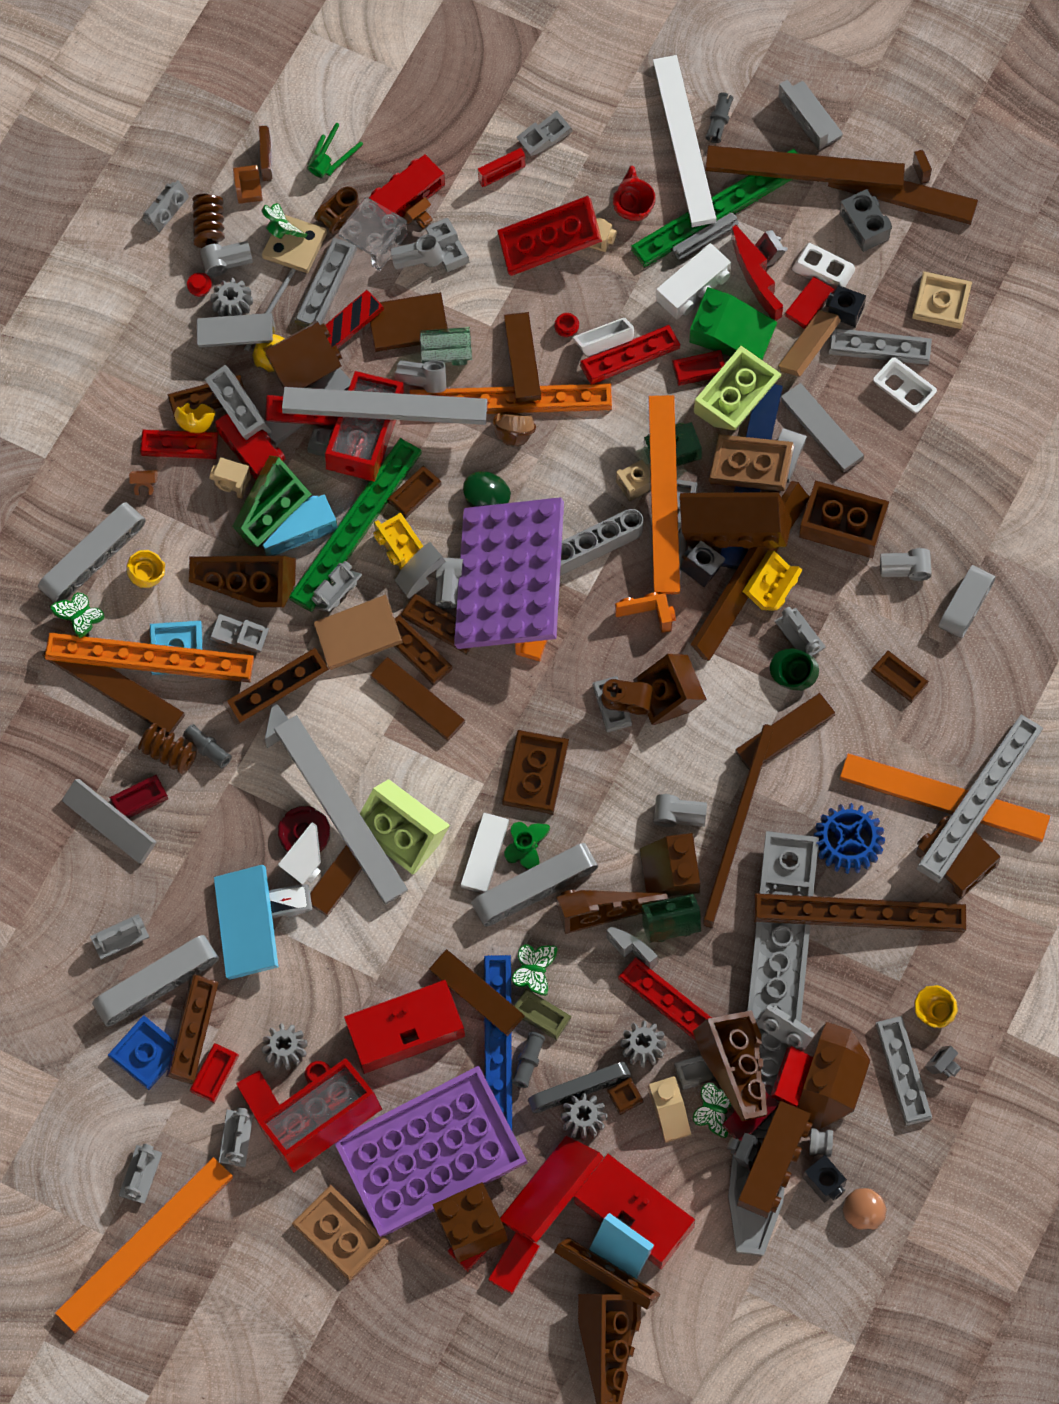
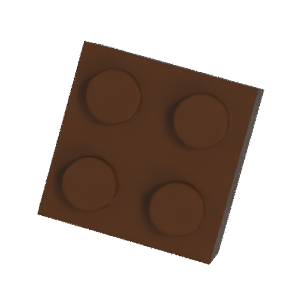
M483 1182L432 1204L437 1220L457 1263L508 1241L505 1228Z

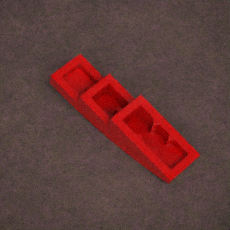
M734 225L732 227L731 240L746 282L771 319L777 321L783 315V304L774 295L775 281L766 272L767 258L737 225Z

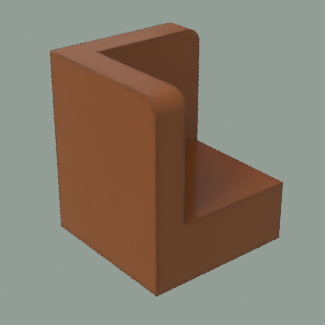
M258 165L233 168L238 204L263 201Z

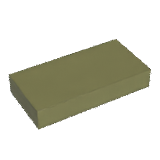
M525 989L515 1004V1007L525 1015L522 1020L555 1040H558L571 1020V1015L528 989Z

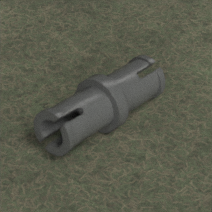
M721 92L718 94L715 109L710 114L711 122L705 138L709 141L712 137V143L721 142L724 127L730 119L728 114L734 97L730 95L727 99L728 93Z
M194 724L188 726L184 731L183 737L192 742L202 756L209 757L221 769L229 764L232 756L216 744L217 741L212 736L208 737Z
M529 1032L523 1053H520L518 1056L519 1064L512 1079L514 1085L528 1088L534 1067H537L539 1064L538 1056L545 1041L543 1035Z

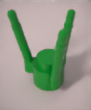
M335 123L325 143L326 136L324 134L321 135L313 156L308 162V171L318 178H323L325 174L331 177L335 169L363 146V142L357 143L331 165L330 162L332 160L325 153L339 128V123Z

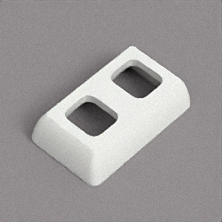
M807 243L795 261L792 270L810 280L816 277L836 291L838 285L846 287L855 272V267L851 262L814 244ZM809 251L822 255L818 265L813 266L805 262L804 259ZM833 261L844 266L843 271L837 277L826 271Z
M621 318L576 335L573 339L583 353L589 357L632 341L634 326L626 318Z
M891 358L874 377V383L914 414H917L937 392L933 385L897 358ZM892 375H897L904 381L897 390H892L885 384ZM913 389L923 395V398L917 405H912L905 399L906 395Z

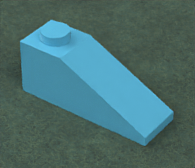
M325 494L319 497L312 496L308 498L281 524L263 544L266 556L278 555L335 532L337 521Z

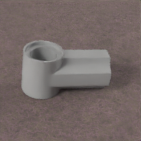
M431 234L421 236L416 243L391 249L395 269L423 263L428 267H435L444 259V254L437 238Z
M248 241L223 247L219 244H210L203 247L200 251L205 272L210 277L220 276L229 268L253 263Z
M438 360L428 361L424 364L399 361L395 372V379L407 385L424 387V390L429 393H440L446 390L447 387L446 366L444 362Z
M916 548L908 551V553L880 554L881 577H909V579L914 581L930 579L932 577L930 551L924 548Z
M444 558L446 563L436 569L437 591L435 603L436 606L442 609L451 610L457 608L459 577H462L463 559Z
M669 794L657 795L653 822L662 827H674L677 824L705 827L707 802L680 800L677 796Z

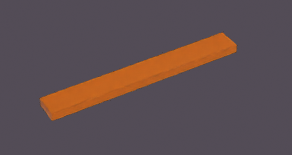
M611 384L540 386L541 400L516 403L514 387L451 388L440 393H429L424 389L410 390V394L488 399L487 414L612 410Z
M674 395L649 396L654 593L680 594Z
M49 633L45 652V659L52 661L248 683L251 682L254 655L84 636L79 638L75 635Z
M849 753L840 776L842 781L952 815L969 791ZM996 799L980 823L1043 842L1050 815Z
M213 1157L55 1314L76 1334L233 1179V1175Z

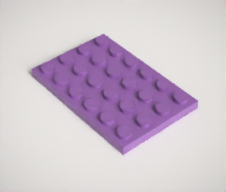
M561 497L464 508L460 559H463L462 577H459L454 642L457 649L557 638L564 501Z
M479 1066L357 1127L335 1143L380 1237L386 1236L433 1212L432 1204L481 1182L486 1185L528 1163Z

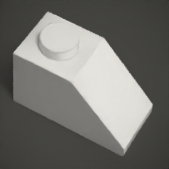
M311 823L278 864L301 884H305L307 880L312 883L321 872L317 868L321 864L317 825Z

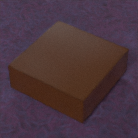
M923 150L915 151L913 167L920 183H928L932 168Z
M631 1077L607 1089V1094L619 1115L644 1103Z

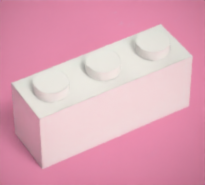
M711 243L708 244L656 289V301L676 320L683 314L688 315L695 307V304L703 299L707 287L715 288L718 284L722 285L729 279L731 275V261Z

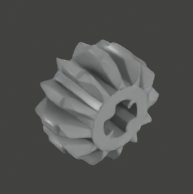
M232 277L230 283H226L222 279V287L214 285V293L211 294L210 300L213 303V311L218 312L219 317L242 315V313L249 314V306L253 304V297H251V289L245 287V283L242 280L236 284L235 279Z
M642 1021L641 1028H638L637 1024L632 1023V1031L624 1030L623 1036L626 1039L620 1041V1046L626 1048L623 1051V1056H631L630 1064L632 1065L637 1060H640V1067L643 1068L648 1060L654 1066L656 1064L655 1057L663 1058L664 1056L661 1050L666 1048V1042L662 1040L664 1032H656V1024H652L650 1028H647L646 1021ZM642 1040L644 1043H648V1047L644 1048L643 1045H639V1041Z
M279 1024L280 1031L276 1032L275 1029L270 1028L269 1032L272 1037H263V1042L266 1045L261 1049L263 1054H268L265 1058L267 1063L274 1062L276 1069H279L282 1063H284L286 1070H289L291 1062L299 1066L300 1060L298 1057H306L307 1054L303 1048L307 1047L308 1043L307 1040L302 1039L304 1034L301 1030L295 1032L294 1025H290L285 1030L284 1024ZM280 1045H289V1049L285 1050L284 1048H280Z
M582 1093L580 1101H578L577 1097L572 1096L571 1102L573 1105L569 1103L563 1105V1109L566 1112L561 1114V1120L567 1121L563 1125L564 1130L572 1129L571 1137L573 1138L578 1133H581L582 1140L587 1139V1133H590L593 1138L597 1137L596 1129L603 1131L605 1125L601 1122L607 1120V1114L602 1112L605 1109V1105L603 1103L595 1105L597 1102L596 1096L591 1097L588 1101L586 1093ZM585 1113L586 1116L588 1113L589 1120L583 1121V1118L579 1120V1114Z

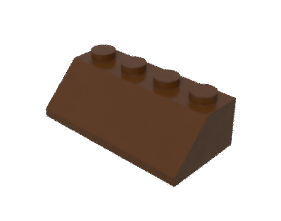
M779 492L680 493L682 534L689 547H696L700 541H703L709 547L719 548L787 547L792 519Z

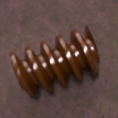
M212 194L195 195L192 198L194 219L193 241L196 247L202 249L210 244H218V242L225 239L223 233L224 225L222 224L224 222V216L222 215L224 212L222 207L224 201L220 196Z
M153 723L144 732L139 742L138 750L142 749L143 754H151L152 759H160L161 764H168L170 769H177L179 774L184 775L192 766L197 755V751H192L193 743L189 742L184 747L183 737H180L175 742L174 732L165 737L166 728L163 727L159 732H156L158 724Z

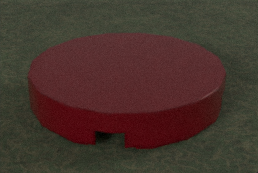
M298 806L289 810L278 825V838L282 848L288 852L308 826L314 823L317 825L319 850L321 853L327 847L330 840V825L326 816L310 806Z

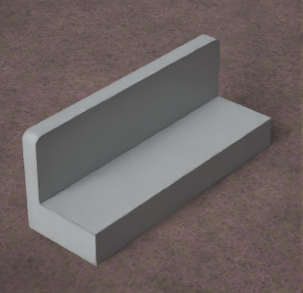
M787 79L779 84L778 97L818 150L842 138V131L804 81L792 86Z
M272 313L197 318V344L200 348L270 343L273 341V334L275 333V322Z
M226 365L205 378L245 440L261 429L268 434L272 432L235 375Z

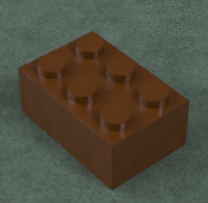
M815 480L801 522L799 538L873 559L888 513L889 501Z

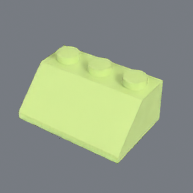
M740 346L695 399L694 413L713 427L736 430L781 377V373Z
M389 779L373 788L360 812V815L385 854L411 874H415L436 850L450 826Z

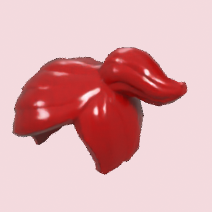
M634 166L629 167L617 191L613 194V207L619 216L629 221L644 220L654 208L656 200L654 189L650 184L639 179Z

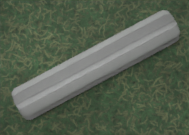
M729 213L716 221V223L709 225L674 246L672 250L675 257L681 260L730 231L734 225L738 226L737 217L733 213Z

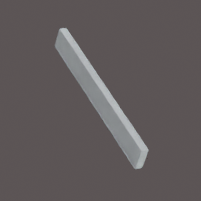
M284 387L282 413L486 425L488 399Z
M1022 714L1019 716L919 863L918 871L940 883L1042 732L1043 727Z
M296 715L275 727L276 735L383 903L386 905L408 892V888L298 716Z

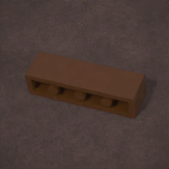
M313 648L225 701L223 705L234 723L238 725L329 669L317 649Z
M780 1101L739 1197L737 1206L765 1218H768L770 1211L776 1213L782 1199L777 1196L781 1186L787 1187L792 1175L787 1170L791 1161L797 1163L802 1148L798 1147L801 1137L807 1139L813 1123L808 1122L811 1113Z

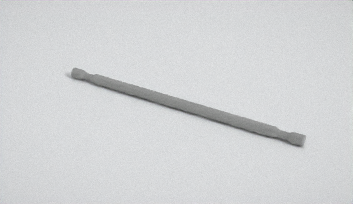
M291 268L265 313H271L296 271L294 268ZM246 344L244 350L249 351L251 344Z

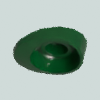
M478 471L469 475L463 483V493L471 507L509 503L510 488L497 475Z
M785 649L777 652L771 659L769 666L770 674L774 681L790 690H805L811 687L819 676V666L815 658L798 649Z

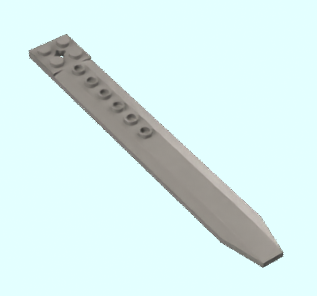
M766 831L760 894L813 896L818 844L816 843L819 841V837ZM788 855H792L793 860L797 861V864L787 867L782 862V859H787ZM756 922L747 1010H752L756 1023L768 1005L773 1007L776 1005L777 1008L790 1015V1022L793 1023L796 1019L801 1023L810 934L809 924ZM758 1027L762 1044L759 1046L760 1058L763 1059L764 1066L761 1069L762 1082L765 1084V1091L771 1095L786 1049L789 1046ZM776 1110L752 1134L761 1145ZM733 1154L728 1199L736 1253L764 1256L783 1204L785 1188L780 1187L777 1196L782 1199L776 1213L770 1211L768 1218L737 1206L751 1170L741 1167Z

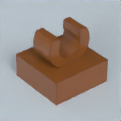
M425 197L409 209L402 218L408 225L416 220L418 225L424 229L433 221L432 217L426 212L432 204Z
M157 470L131 471L129 473L130 484H136L134 486L135 495H140V486L142 485L148 487L149 495L154 493V485L152 483L158 481Z

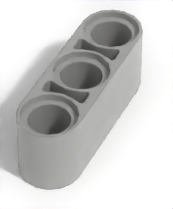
M972 565L939 623V628L962 639L988 595L996 576Z

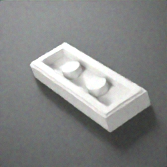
M483 813L461 882V888L479 893L488 891L509 825V819Z

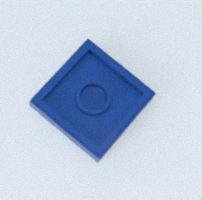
M143 1015L112 1049L108 1057L149 1091L168 1070L175 1040Z

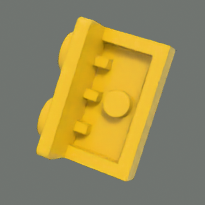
M401 513L382 524L379 520L374 522V538L380 546L384 544L388 550L386 554L393 565L397 564L402 570L406 563L423 547V544Z
M767 551L742 592L761 610L776 611L785 603V598L791 588L798 582L802 569L799 566H790L775 551Z

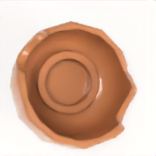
M868 1188L853 1190L845 1198L842 1208L846 1221L858 1230L877 1229L885 1221L887 1213L883 1198L874 1190Z

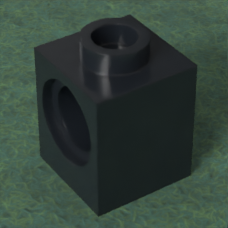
M838 285L835 293L831 292L826 302V307H829L828 313L838 315L842 323L856 328L865 308L866 295ZM845 303L848 304L849 307H841L840 304Z
M700 541L695 548L690 546L683 554L682 558L685 561L680 570L705 588L719 571L725 558L703 541Z
M826 1155L809 1167L803 1176V1179L824 1203L830 1198L835 1201L845 1192L844 1187L847 1179ZM822 1176H830L834 1180V1184L824 1186L820 1183L819 1179Z

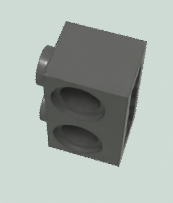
M867 189L841 201L839 213L863 252L889 240L892 229L891 221L886 215L883 216L877 198L871 196ZM858 208H863V209H865L866 211L861 212V211H858L857 209H858ZM869 228H876V229H878V230H877V231H871V230H869Z

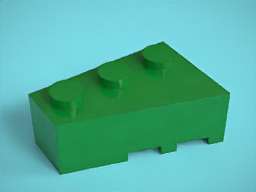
M269 455L232 527L248 545L258 547L312 494L279 457Z

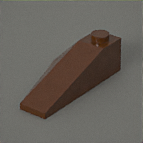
M189 556L190 583L259 608H284L295 586L296 558L287 556Z
M567 890L556 897L557 908L565 934L668 907L667 894Z
M752 1010L706 1019L692 1031L702 1058L742 1121L765 1117L767 1115L765 1084L762 1082L761 1069L764 1066L759 1050L762 1040Z
M578 1294V1324L596 1404H622L628 1380V1373L626 1371L628 1358L633 1357L635 1350L632 1347L634 1333L639 1332L641 1324V1306L622 1294Z

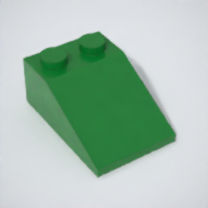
M707 287L690 328L689 343L713 351L721 350L722 354L731 357L742 346L763 360L777 322L731 294Z

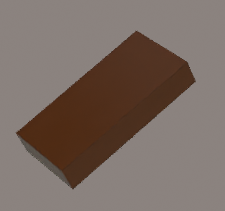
M259 126L263 181H272L270 131L268 126Z
M423 465L388 498V503L407 518L442 485V482Z
M889 650L871 669L873 674L911 703L925 689L929 682Z

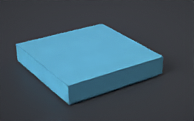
M187 621L150 624V644L203 650L202 622ZM151 672L152 675L168 674V673Z
M609 1213L604 1218L589 1250L637 1279L654 1245Z

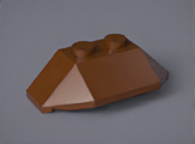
M826 1022L798 1104L799 1109L811 1113L808 1122L813 1123L811 1128L818 1131L854 1112L871 1061L852 1030Z

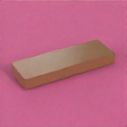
M819 310L778 365L781 372L800 377L841 322L839 316Z

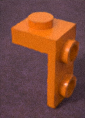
M649 593L643 598H624L615 603L616 617L656 610L662 633L672 631V622L676 621L674 607L668 606L666 593Z

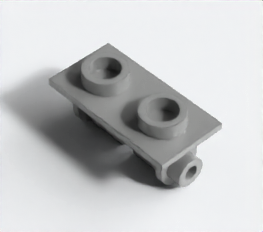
M179 180L175 183L167 184L157 197L159 203L153 202L147 211L143 213L144 217L142 220L148 225L153 223L158 232H161L189 198Z
M347 561L339 563L328 575L334 583L331 585L327 580H324L313 592L314 596L311 599L317 604L315 608L327 612L336 608L340 603V599L356 586L357 580L362 574L350 571L352 566Z
M785 608L782 611L783 616L775 620L777 626L795 649L814 656L826 648L797 608Z
M139 914L90 936L101 960L150 938Z
M768 1005L757 1022L758 1027L789 1047L793 1046L804 1052L814 1036V1033L811 1032L812 1028H808L796 1019L793 1023L790 1022V1015L777 1008L776 1005L774 1007Z
M237 1108V1111L226 1110L218 1163L240 1167L246 1166L253 1114L247 1113V1109Z
M143 1144V1146L136 1145L119 1193L120 1197L145 1204L163 1154L162 1152L153 1150L154 1147L148 1144Z

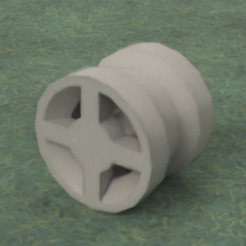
M811 1128L809 1156L823 1154L831 1158L833 1130L819 1132L817 1129Z

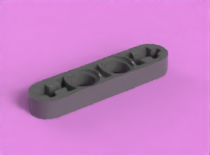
M626 1062L616 1063L536 1093L528 1098V1102L533 1113H540L570 1102L572 1096L578 1099L582 1093L588 1095L628 1079L631 1074Z

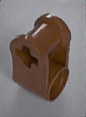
M348 186L339 189L333 197L318 208L314 215L315 220L324 223L332 235L340 232L360 211L361 207L357 191ZM346 200H353L350 204H344Z
M610 679L603 686L601 702L609 710L646 715L650 710L653 688L651 685L643 682ZM611 692H615L616 697H612Z

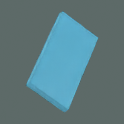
M258 865L214 877L226 978L231 980L278 968L266 867Z

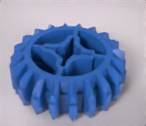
M852 803L849 804L846 810L840 804L838 805V812L830 808L828 810L829 816L821 815L820 820L822 823H816L815 829L818 832L813 834V837H819V841L816 843L818 844V850H821L818 854L819 859L827 858L825 862L827 867L834 863V870L836 872L840 870V867H844L846 874H849L850 868H854V871L858 874L861 870V865L868 870L870 862L876 863L878 861L877 855L883 852L881 845L885 844V838L881 836L884 834V828L877 827L880 824L879 818L871 820L873 816L872 810L864 814V807L862 805L859 806L858 810H853L854 806ZM842 822H853L854 824L844 825ZM863 828L870 836L871 844L869 847L864 844V840L860 837ZM829 831H832L834 837L838 840L835 849H833L828 841L827 835ZM854 835V840L849 839L848 841L844 842L845 838H850V836ZM846 852H854L857 855L849 856L843 854H845Z

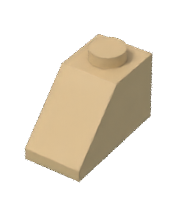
M675 1076L649 1084V1096L665 1143L690 1136L691 1130Z

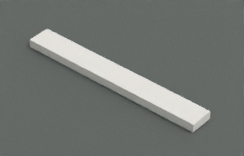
M677 55L653 59V66L691 225L696 227L716 223V215Z

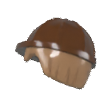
M503 412L498 413L493 419V427L497 438L507 446L524 445L536 431V425L530 415L525 416L519 413Z

